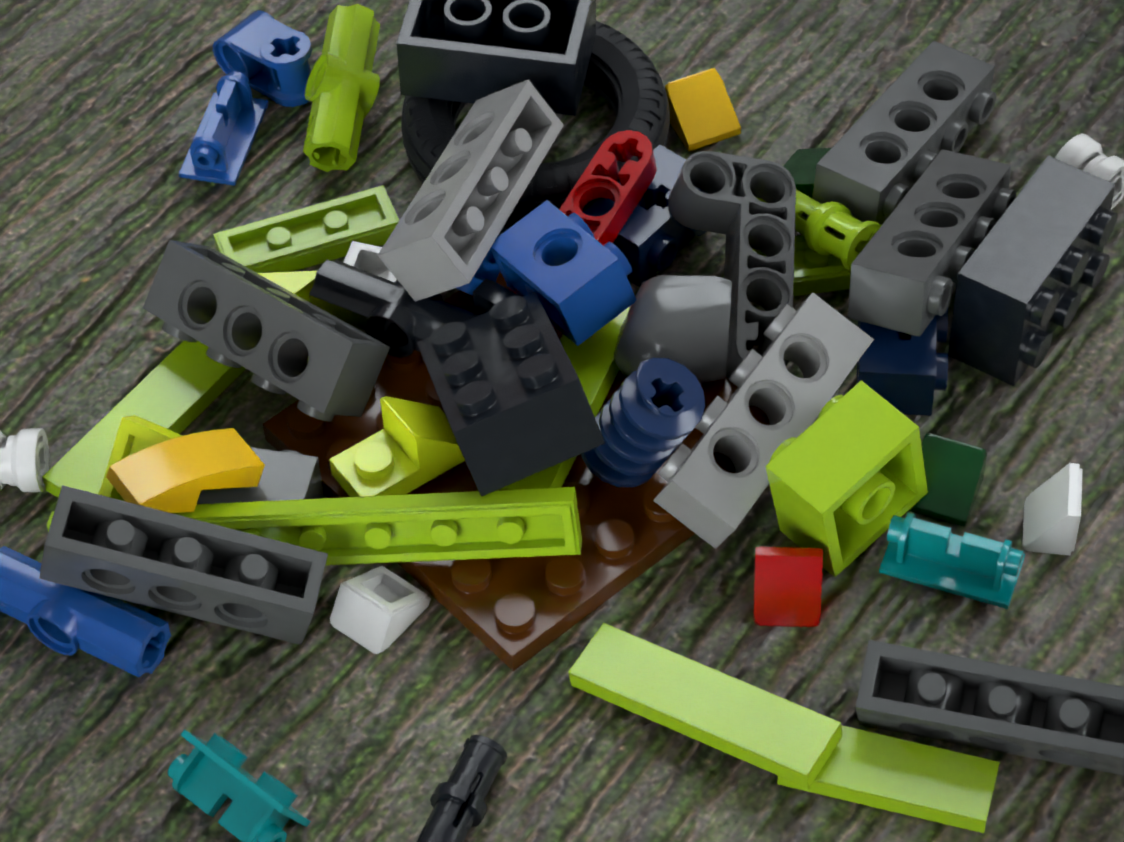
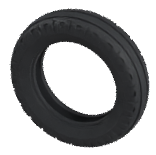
M596 21V36L583 85L601 95L611 105L617 117L611 131L602 141L579 155L557 162L540 164L503 228L506 227V230L546 200L560 209L601 144L609 136L620 131H638L648 137L652 143L653 150L659 144L666 147L670 127V111L662 79L654 64L643 50L614 28ZM405 95L401 118L402 138L409 162L422 184L457 131L455 128L456 120L467 103ZM633 156L631 158V160H634L636 162L639 161L638 156ZM618 160L617 164L619 171L626 162H621ZM595 198V199L589 201V202L584 206L582 212H584V211H585L590 205H592L598 198Z

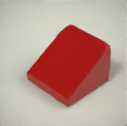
M755 547L753 620L756 625L784 627H816L819 625L821 618L823 549Z

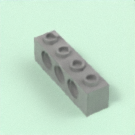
M529 79L475 101L377 255L415 302L471 282L564 126Z
M813 292L797 310L788 304L781 309L763 333L772 340V343L762 356L753 349L748 353L729 378L732 383L738 386L736 391L727 402L718 395L704 411L701 421L695 427L703 435L694 447L690 449L681 443L658 473L667 483L653 501L715 549L736 530L768 486L769 481L765 466L770 462L771 456L777 447L788 438H797L814 423L822 408L832 398L874 340ZM784 360L795 363L801 369L804 378L791 374L786 368ZM749 406L761 409L767 415L770 425H764L755 420L750 413ZM713 452L727 456L734 465L735 473L722 470L715 462Z

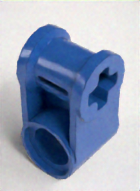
M257 10L214 42L212 46L213 54L226 75L232 71L243 73L249 79V86L271 98L276 104L285 107H296L309 102L305 99V87L311 72L308 59L311 56L312 47L309 37L303 32L284 25L267 12Z

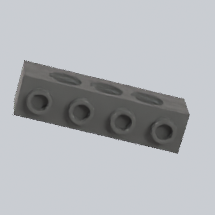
M933 40L817 163L812 198L822 204L831 201L839 202L851 211L852 217L861 222L875 221L882 226L939 152L945 149L958 153L972 127L976 123L984 124L989 118L996 101V93L991 91L995 66Z
M942 149L852 262L848 318L920 337L935 315L942 316L945 313L951 294L957 284L958 272L1016 198V191L1009 189L1011 165Z
M169 240L143 309L165 321L162 329L166 333L188 342L200 341L208 346L206 355L209 358L233 368H241L243 366L253 372L251 381L255 385L273 393L291 394L299 399L297 408L300 411L316 419L328 422L333 421L335 415L362 416L390 348L205 245Z
M62 485L44 545L39 579L302 645L314 615L328 553Z
M868 641L855 706L859 725L1124 775L1123 686L879 641Z

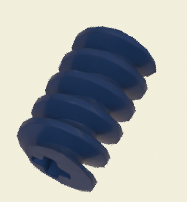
M653 357L640 362L637 371H633L624 380L621 387L612 395L601 412L595 417L605 444L581 454L590 472L601 481L616 487H636L648 482L702 419L705 399L704 391L697 377L684 365L669 358Z

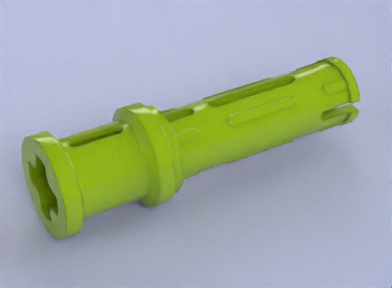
M796 189L795 231L804 235L808 247L819 255H834L841 259L843 266L851 272L852 262L863 250L857 244L859 241L867 244L881 225L875 221L861 222L852 217L851 211L845 205L833 201L822 204ZM756 197L758 200L767 203L763 199ZM802 213L808 214V219L803 217ZM829 226L833 228V230L829 231L826 229V227Z

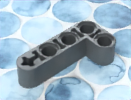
M699 151L690 155L684 162L670 192L668 206L674 219L685 227L726 234L724 279L732 281L726 377L729 379L748 355L753 345H759L756 352L761 356L772 343V340L763 333L786 304L793 308L796 186L790 172L778 163L713 151ZM695 187L701 188V189L705 190V191H706L707 193H709V194L700 192V191H699L698 189H696ZM756 197L763 199L767 203L758 200ZM752 249H756V250L761 251V252L764 253L767 257L757 254V253H756L755 251H753ZM750 302L759 304L765 311L756 309ZM784 360L785 366L788 364V360Z

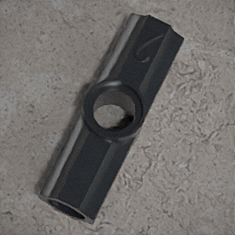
M327 259L316 272L314 285L309 293L310 303L350 325L365 330L367 335L390 347L388 355L398 358L408 357L414 350L420 352L417 342L430 337L440 326L451 322L463 323L479 316L444 302L440 293L415 302L398 280L392 282L338 260L330 261Z

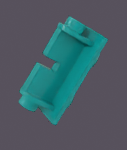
M910 512L907 513L905 518L893 515L887 533L889 544L880 565L879 573L1001 608H1009L1026 555L1024 551L1012 548V541L1005 539L1003 543L964 532L963 536L951 533L952 528L917 519L915 514Z
M185 729L183 730L181 736L195 747L189 756L181 754L171 763L168 769V776L173 779V789L211 817H214L228 797L233 800L217 823L241 842H285L287 833L282 829L290 818L305 827L310 824V820L291 806L298 795L266 771L261 774L258 780L246 772L241 766L248 756L229 741L214 733L209 741L206 742Z

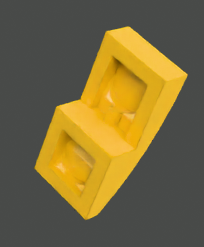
M234 428L192 433L147 447L111 465L106 478L126 502L168 513L194 512L201 490L258 487L265 464Z

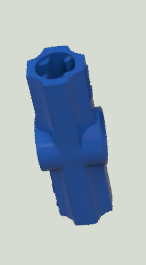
M6 546L0 548V612L26 623L34 636L45 646L63 655H73L80 649L137 677L142 676L144 673L152 674L164 658L165 648L171 636L168 622L117 598L39 579L42 563Z

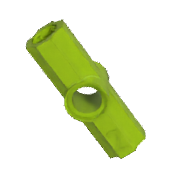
M360 4L352 6L337 5L329 14L322 54L315 62L305 87V99L312 102L303 153L310 159L309 165L326 172L331 170L347 171L356 162L363 119L372 108L380 86L379 75L372 72L380 23L376 21L373 10Z

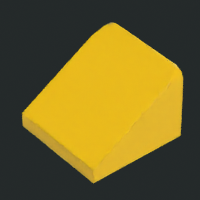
M715 68L669 82L665 85L669 103L670 124L688 151L741 134L740 123L723 80Z

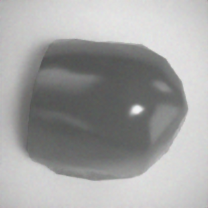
M658 275L642 282L635 296L637 300L631 305L621 326L614 351L615 363L623 376L628 377L633 371H637L640 362L654 357L669 358L684 365L697 377L700 384L725 379L732 281L717 276Z

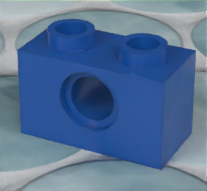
M548 200L499 235L490 248L507 286L521 297L536 292L551 324L577 346L637 300L627 278V275L632 272V268L621 250L612 242L602 245L595 239L592 231L579 215L572 213L566 216Z

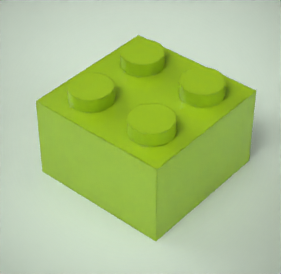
M862 380L845 395H837L829 400L820 411L817 420L797 438L791 437L782 442L772 454L770 462L765 466L780 531L799 547L823 549V568L834 577L840 574L889 529L893 515L902 517L928 493L919 426Z

